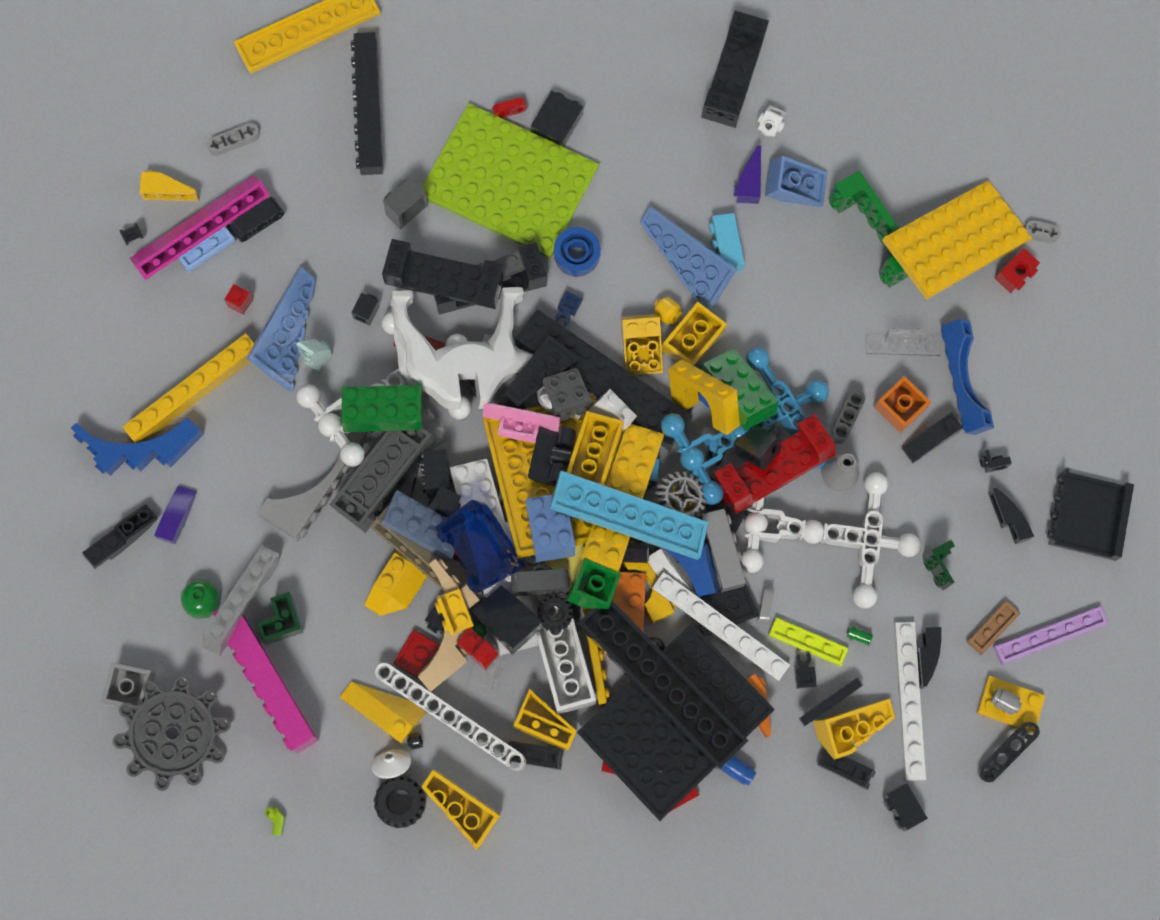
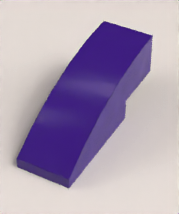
M181 486L177 487L154 534L157 539L176 545L180 531L186 524L197 491Z

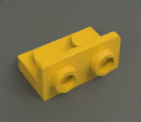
M459 588L437 597L438 602L434 604L438 614L442 613L445 621H442L446 633L450 632L451 636H453L457 632L474 626Z

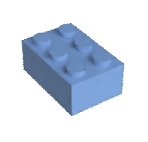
M553 495L526 499V513L536 562L575 556L576 546L570 516L549 509Z

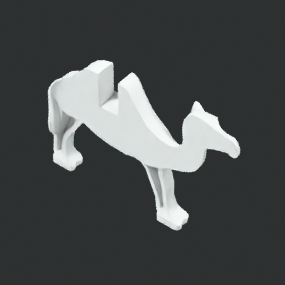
M502 288L500 294V318L495 333L488 342H460L436 351L414 327L408 317L407 308L413 303V291H392L390 305L392 307L391 311L395 327L394 341L398 355L399 372L408 385H421V391L431 395L441 406L450 410H459L461 404L459 380L475 379L478 409H483L486 403L491 402L502 383L517 377L533 356L531 353L518 349L514 345L512 337L514 324L513 307L523 300V288ZM542 387L537 391L539 403L545 410L551 412L552 405L545 388Z

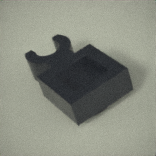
M810 653L806 654L807 660L805 662L800 660V654H797L795 657L796 663L800 667L794 669L796 689L817 687L815 667H809L811 662Z

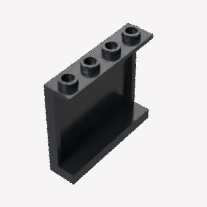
M1066 468L1057 477L1059 488L1055 492L1053 499L1056 504L1055 509L1052 510L1050 515L1052 526L1049 527L1047 532V538H1049L1048 545L1117 561L1122 557L1134 484L1125 483L1120 485L1070 473L1069 468Z

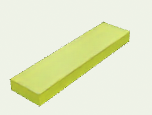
M777 617L768 635L839 667L842 666L848 648Z

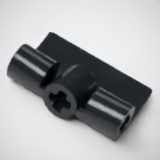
M541 426L539 427L528 479L556 486L560 471L567 472L573 454L572 449L576 436L574 429L561 427L559 432H555Z

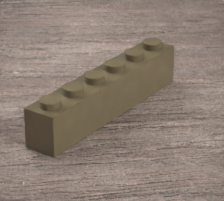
M388 506L370 526L441 589L440 581L429 565V562L434 558L437 561L442 559L448 567L447 573L450 576L454 574L461 584L458 585L460 588L466 583L469 587L471 585L475 587L479 582L457 560L452 558L448 561L381 525L380 523Z

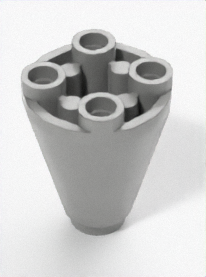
M836 453V456L827 460L826 464L821 468L823 480L835 491L847 490L853 487L860 475L858 462L855 456L850 453Z

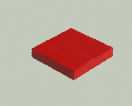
M413 629L393 664L418 678V673L431 661L440 644Z

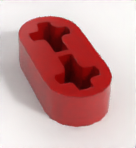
M515 98L495 104L492 107L494 117L504 118L522 113L528 107L524 98Z

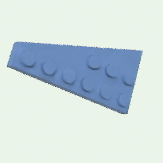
M649 207L640 223L651 239L656 242L661 253L670 262V266L681 282L691 292L695 302H699L711 311L738 268L658 210Z

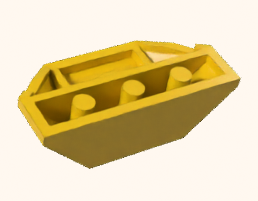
M396 551L374 583L364 606L380 616L407 609L426 581L427 576Z

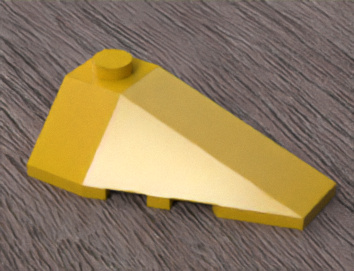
M352 681L340 696L343 701L402 745L426 715L424 710L410 700Z

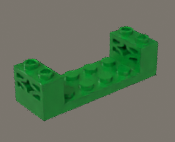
M860 170L834 185L829 197L831 207L836 209L838 213H841L851 206L858 204L859 211L865 214L868 224L872 229L876 230L881 243H884L882 240L885 236L899 229ZM888 249L891 257L885 261L879 274L881 281L890 288L909 276Z

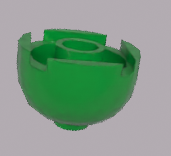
M198 579L191 581L184 587L180 599L183 609L188 615L196 619L211 617L213 612L220 608L221 604L220 591L213 583L207 580Z

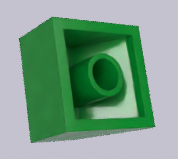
M584 558L578 567L566 601L583 608L608 609L621 573Z

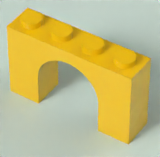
M683 359L668 368L672 402L687 411L699 402V392L710 406L713 428L728 435L740 426L736 389Z

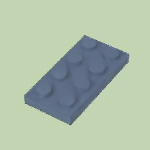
M397 490L393 494L380 523L448 561L452 559L465 528Z

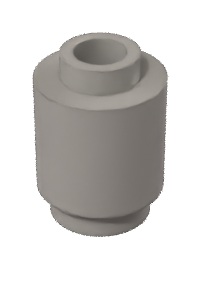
M997 688L990 700L996 708L1009 715L1017 714L1022 706L1020 697L1005 689Z

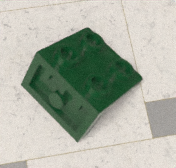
M952 540L934 548L923 557L924 566L928 571L932 572L936 586L938 588L941 587L942 591L955 583L942 562L943 559L952 553L950 550L955 547Z

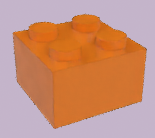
M904 376L877 401L874 408L902 433L932 402Z

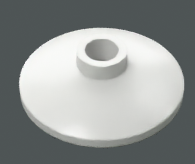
M401 749L384 751L373 760L371 764L372 772L380 778L397 777L408 770L411 765V757L409 753Z

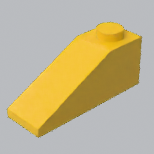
M155 170L141 172L139 193L143 200L199 201V196L195 189Z

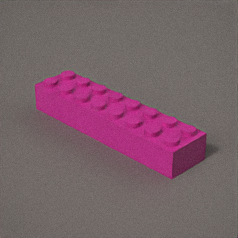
M219 609L213 612L214 617L218 613ZM243 614L227 646L231 650L234 649L235 652L232 655L241 667L244 666L245 669L242 672L250 683H254L255 686L252 689L260 700H264L265 703L262 706L270 717H274L275 720L272 723L280 734H284L285 738L282 740L290 751L294 750L296 753H300L316 743L318 739Z

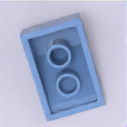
M784 156L778 157L770 161L765 196L783 202L823 207L827 172Z

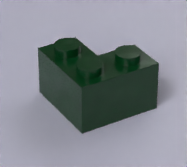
M290 592L271 597L270 600L276 617L257 623L262 642L265 645L303 633Z

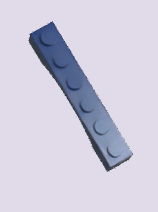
M958 319L941 326L942 339L946 346V356L949 359L950 374L953 377V388L957 395L958 410L961 413L963 430L965 433L973 435L994 428L991 411L977 398L969 380L968 357L974 340L970 321Z

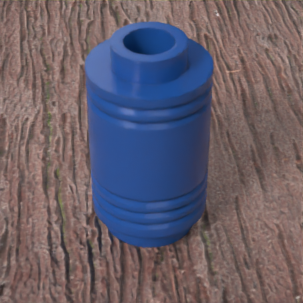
M733 756L720 769L742 785L746 784L747 786L756 775L753 767L736 756Z

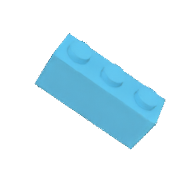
M729 213L712 216L708 227L709 233L713 234L714 240H712L713 251H716L718 255L738 268L736 272L743 271L745 263L735 214Z

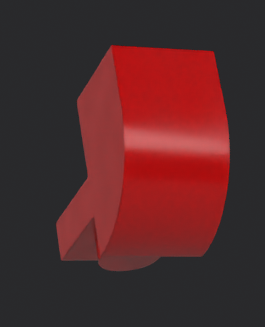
M470 628L456 642L485 671L499 656V653L486 640H483Z

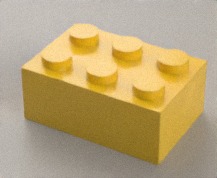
M697 302L664 341L662 351L676 362L683 359L691 365L697 366L723 335L727 323Z

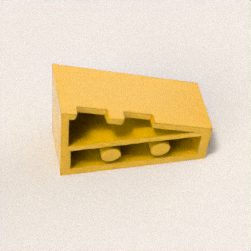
M529 689L513 728L568 752L577 731Z

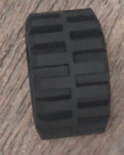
M406 776L388 778L387 781L380 784L379 789L377 788L376 796L374 797V809L377 816L388 826L407 828L410 825H414L422 817L426 799L423 790L413 779ZM397 790L408 792L412 799L410 809L404 814H395L388 806L390 795Z

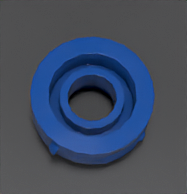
M569 228L560 233L554 243V261L558 268L569 276L580 277L587 275L598 265L601 256L600 243L597 237L585 228ZM572 248H581L586 254L581 259H573L568 254V251Z

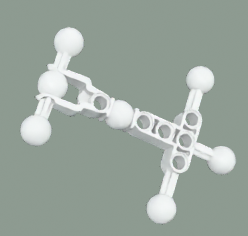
M392 311L387 312L381 321L383 330L390 335H394L395 331ZM456 333L449 336L445 347L460 342H468V340L462 334ZM399 369L389 374L386 380L382 379V383H375L371 386H391L392 383H397L400 386L408 385V383L400 374ZM311 384L301 386L296 394L297 402L304 408H311L316 415L314 421L318 422L320 433L325 437H330V442L335 441L341 448L340 458L344 464L351 467L360 465L365 457L364 449L358 443L348 440L345 435L350 432L343 431L341 418L336 415L342 411V398L325 409L320 403L321 393L317 387ZM461 396L460 409L447 410L451 417L462 420L467 418L472 407L470 401L466 397Z
M873 472L868 474L864 481L865 490L869 493L867 515L862 521V528L839 524L827 525V523L823 525L817 520L806 522V520L801 521L796 518H790L785 516L781 510L763 509L764 498L752 504V507L747 509L749 514H747L743 522L744 528L747 531L744 537L748 538L747 550L741 554L742 562L740 564L741 568L745 569L747 573H756L762 568L764 563L763 557L758 551L760 540L777 543L780 539L799 538V540L804 539L810 544L825 542L829 545L859 549L858 561L862 567L861 582L853 592V601L858 607L868 609L873 607L877 601V592L872 587L874 565L879 560L880 547L897 549L905 557H914L920 552L921 542L912 533H905L899 538L881 536L883 517L879 513L880 498L887 491L888 480L884 474ZM767 518L778 520V534L764 533L768 527ZM868 518H874L877 521V524H870ZM795 525L799 532H791L789 526ZM828 531H834L837 538L829 537ZM847 534H854L856 541H850ZM872 536L875 543L870 544L867 542L866 537ZM870 555L873 558V562H867L864 556Z

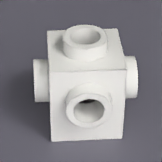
M770 105L765 113H761L758 119V123H760L758 130L766 136L775 137L777 132L781 133L785 123L782 121L786 112Z

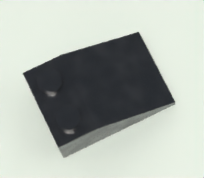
M502 585L472 610V613L512 655L542 629L543 622L529 607Z

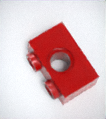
M1023 248L998 273L995 280L1010 293L1015 289L1019 291L1026 284L1024 280L1027 277L1031 279L1038 272L1036 268L1040 262ZM1015 270H1020L1022 275L1018 274Z

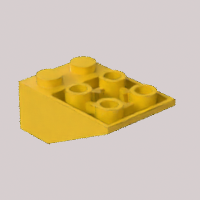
M657 314L620 316L625 369L633 375L663 373L660 316Z

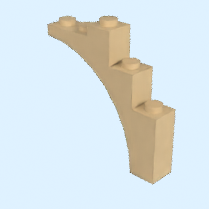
M434 558L429 562V565L440 581L444 594L459 588L467 610L479 601L477 595L480 593L473 585L469 587L467 583L460 588L458 586L461 584L454 574L450 576L447 573L448 567L442 559L437 561ZM469 628L457 632L453 636H451L450 632L446 633L444 631V636L437 652L431 661L418 673V678L430 692L468 662L466 658L468 654L462 648L457 647L456 642Z

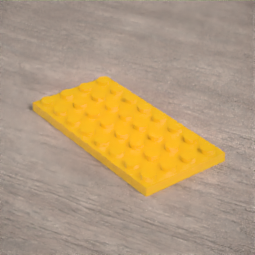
M988 180L885 236L882 241L925 299L928 300L1029 242L1032 236L1028 234L1026 228Z

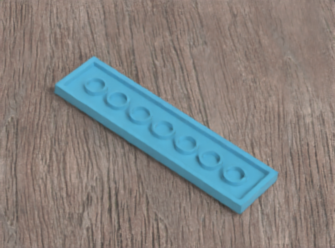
M560 471L549 508L696 560L701 557L709 523L564 471Z

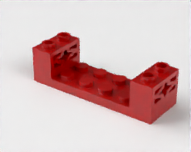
M815 414L798 423V433L779 443L781 450L765 471L746 462L736 469L729 463L714 472L716 482H719L724 496L736 514L836 456V445Z

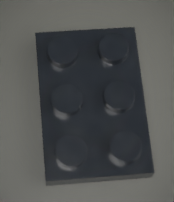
M746 584L744 587L721 592L719 589L716 593L699 597L735 625L759 616ZM698 623L705 637L713 635L711 631Z

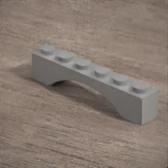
M261 545L204 632L203 648L218 655L222 654L250 601L270 579L277 568L279 553Z

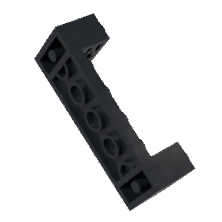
M734 11L713 82L704 103L701 118L736 128L766 35L769 20Z
M391 239L382 271L383 280L386 285L496 309L505 275L504 264L485 260L482 267L412 251L409 242Z
M537 242L519 246L526 270L511 275V279L503 281L501 290L508 287H522L524 292L546 287L547 274ZM433 295L439 315L474 306V304Z

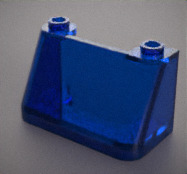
M470 500L435 526L440 541L452 545L470 576L467 577V586L474 593H480L525 567L523 560L517 558L515 548L496 516L484 502Z

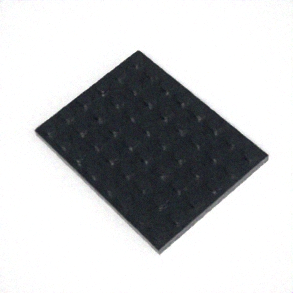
M692 623L662 651L745 737H748L775 710ZM632 681L577 731V734L659 822L715 769L707 758Z

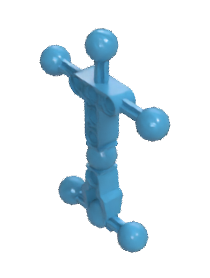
M761 347L752 348L746 355V362L753 370L759 371L769 390L779 400L774 420L768 418L760 422L758 426L766 430L781 422L789 434L794 435L798 433V428L795 427L793 421L799 423L806 419L800 407L810 401L814 403L824 402L829 395L828 385L819 379L812 380L807 384L805 392L794 397L788 386L783 381H777L769 368V353ZM774 388L779 390L780 395L774 392ZM784 405L789 407V411L784 409ZM674 413L666 415L661 421V430L666 436L674 438L679 447L677 452L681 453V465L699 479L700 485H704L701 492H704L702 498L707 500L706 503L710 505L718 504L723 498L724 491L719 482L710 479L705 469L720 461L723 457L722 453L726 452L730 447L733 448L735 441L755 427L753 426L744 431L739 426L728 435L722 432L714 436L705 434L689 443L683 432L685 429L684 419ZM721 438L727 441V445L722 444ZM702 443L709 446V450L713 452L712 459L705 463L703 452L696 448V446ZM826 462L820 464L814 469L822 468L826 464Z

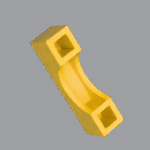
M622 562L626 572L646 573L651 596L644 605V610L651 624L654 625L673 616L675 605L652 589L658 578L649 562Z

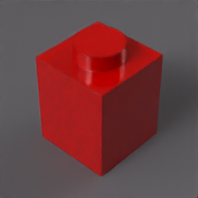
M233 284L224 301L227 307L244 315L253 298L249 291Z

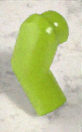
M274 806L266 808L265 816L274 824L272 834L282 836L285 821L284 815Z

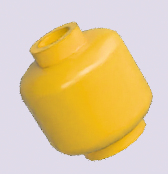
M671 297L660 298L654 305V314L659 315L660 321L666 325L675 324L682 316L681 306Z

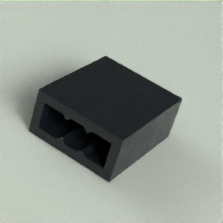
M551 90L532 122L530 132L564 147L583 115L584 106L576 100L566 98L560 92Z

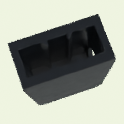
M759 426L755 427L733 443L737 456L765 471L781 450L778 437L782 434L781 430L777 426H773L768 431Z

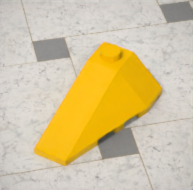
M885 699L813 720L819 742L833 759H838L855 752L857 747L862 743H866L874 733L880 731L895 719L891 699Z

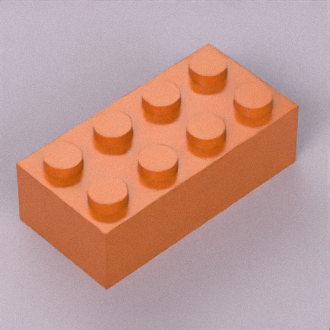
M619 572L621 576L612 601L643 631L646 573Z

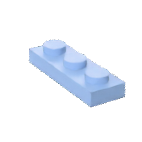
M223 227L178 259L186 270L191 272L234 243L235 239L227 228Z

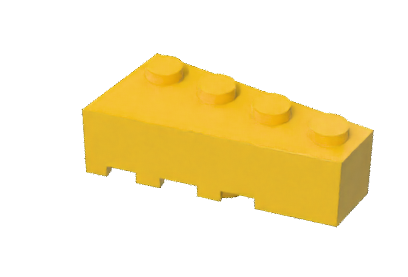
M436 769L432 770L422 785L423 790L443 810L460 832L472 843L474 848L478 850L502 814Z

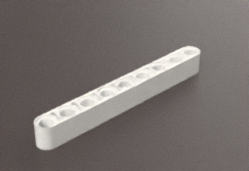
M381 663L376 667L375 675L379 680L514 771H520L525 767L526 759L520 752L390 664ZM385 668H389V676L386 678H382V670ZM400 679H405V687L399 689L397 687L398 681ZM422 690V697L415 700L413 697L414 692ZM438 701V708L431 711L429 708L430 703ZM453 711L455 713L454 720L447 722L446 714ZM471 723V730L468 733H463V724ZM481 734H487L488 736L485 744H480L478 741ZM497 745L504 746L505 751L502 755L495 754V747ZM514 756H520L521 763L517 767L511 764Z

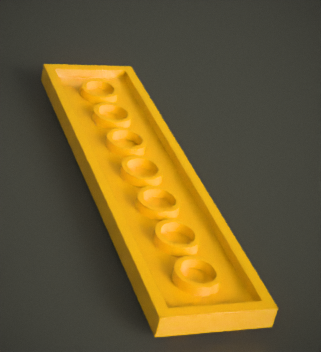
M324 0L234 41V45L248 72L252 74L381 14L374 0Z
M630 424L624 431L606 486L643 499L664 434ZM592 524L581 561L587 558L619 572L630 536Z

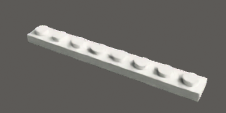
M662 572L652 586L653 590L777 681L781 679L790 664L665 572Z
M915 622L894 623L904 776L905 781H925L926 770Z

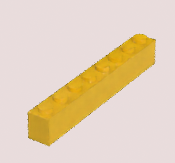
M245 333L122 428L134 443L149 440L250 363L246 357L254 345L253 341Z

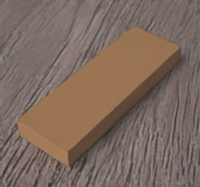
M1005 600L966 642L979 655H982L1021 613Z

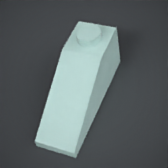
M316 339L299 341L296 344L303 362L318 373L332 356L331 347L324 341L319 342Z

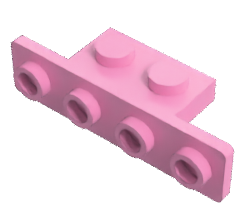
M486 403L483 407V417L500 421L497 436L536 443L540 426L555 432L559 430L560 417L497 405L495 403Z

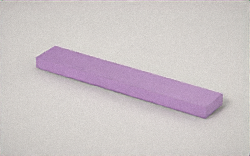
M1098 606L996 645L994 650L1001 665L1109 623L1102 607Z

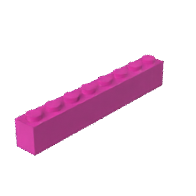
M252 175L129 259L142 277L147 280L270 195L262 182Z

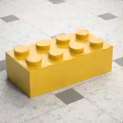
M586 411L567 473L606 486L623 433L624 421Z

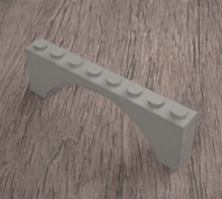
M342 388L332 403L342 398ZM350 432L345 436L350 442L358 443L362 446L364 442L367 443L371 439L373 433ZM339 455L331 472L318 485L302 494L289 498L271 500L267 497L257 515L267 523L299 541L300 538L306 536L309 531L308 526L311 522L316 521L320 514L318 511L322 505L325 506L329 502L330 493L333 489L336 490L341 483L340 478L343 474L349 472L351 466L344 464Z

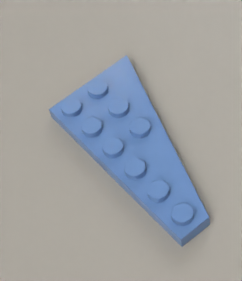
M302 267L297 269L246 357L247 360L289 392L294 389L293 380L294 375L297 374L298 368L296 365L298 356H300L296 344L304 339L306 329L304 325L309 315L308 306L309 301L312 300L316 280Z

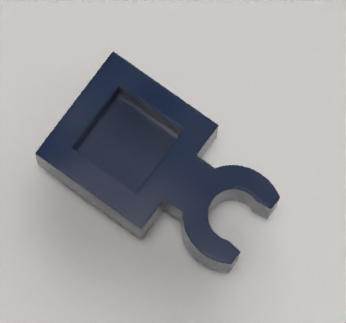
M566 291L558 306V310L562 312L556 315L555 321L558 322L560 318H565L564 326H568L569 315L575 317L583 298Z

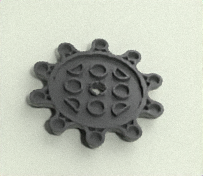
M178 676L174 681L172 689L169 691L160 690L156 682L152 680L146 681L142 687L145 694V700L142 704L136 706L126 702L119 707V714L129 721L130 727L126 732L114 736L113 745L115 748H128L133 752V760L126 768L129 776L136 777L143 771L150 770L155 774V787L160 791L169 788L170 781L175 775L184 776L190 785H198L202 779L199 772L200 764L206 760L220 763L225 757L223 750L215 745L214 739L217 734L227 732L230 729L231 723L225 717L215 718L210 713L211 706L217 700V694L213 690H206L200 696H193L189 692V679L186 676ZM170 727L178 730V734L174 738H169L166 735V731Z

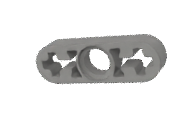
M247 123L210 138L207 142L209 152L212 155L219 156L256 141L260 135L258 127L253 123ZM248 130H252L253 135L250 136ZM235 135L239 139L236 143H230L228 141L229 138ZM215 143H217V144L219 145V148H218V149H215V147H214V144H215Z

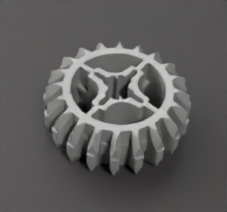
M676 471L673 475L671 473L667 474L666 478L661 479L662 484L657 485L659 491L655 492L654 495L658 496L659 499L655 500V503H660L661 506L683 513L686 503L691 502L690 510L684 514L699 517L701 515L699 511L705 509L702 504L707 501L702 498L704 492H701V489L704 485H698L699 479L693 480V474L687 476L685 471L681 473ZM673 483H678V487H676L675 492L673 491L670 493L669 489ZM680 494L685 500L681 501L677 495Z

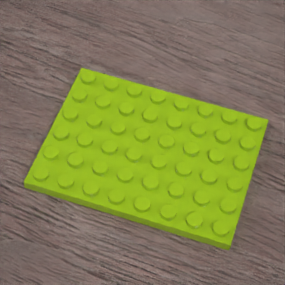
M468 103L422 188L426 191L427 201L520 245L537 242L540 254L551 259L557 237L568 227L599 168V164L498 116L494 117L493 114Z

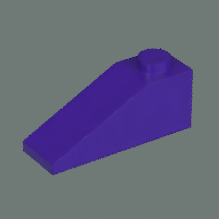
M757 145L740 175L737 185H734L733 196H736V203H759L761 197V145Z

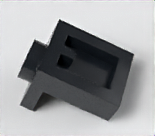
M984 450L979 458L980 465L984 468L985 473L1007 469L1012 464L1010 456L1003 458V455L993 457L991 460L989 450Z

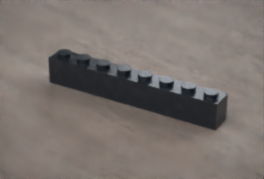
M353 33L354 40L350 41L351 51H354V57H351L352 68H355V73H352V83L356 84V90H353V101L357 103V107H353L354 118H357V124H354L355 135H358V140L355 141V151L359 152V157L355 158L356 169H360L361 175L383 174L376 33Z

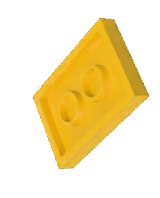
M988 676L976 714L1015 728H1019L1024 722L1028 721L1038 724L1045 695ZM997 688L1005 689L1020 697L1022 706L1017 714L1009 715L996 708L990 702ZM1027 726V727L1025 728V729L1027 730V732L1033 734L1032 729H1033L1034 727H1031V728H1030V727Z

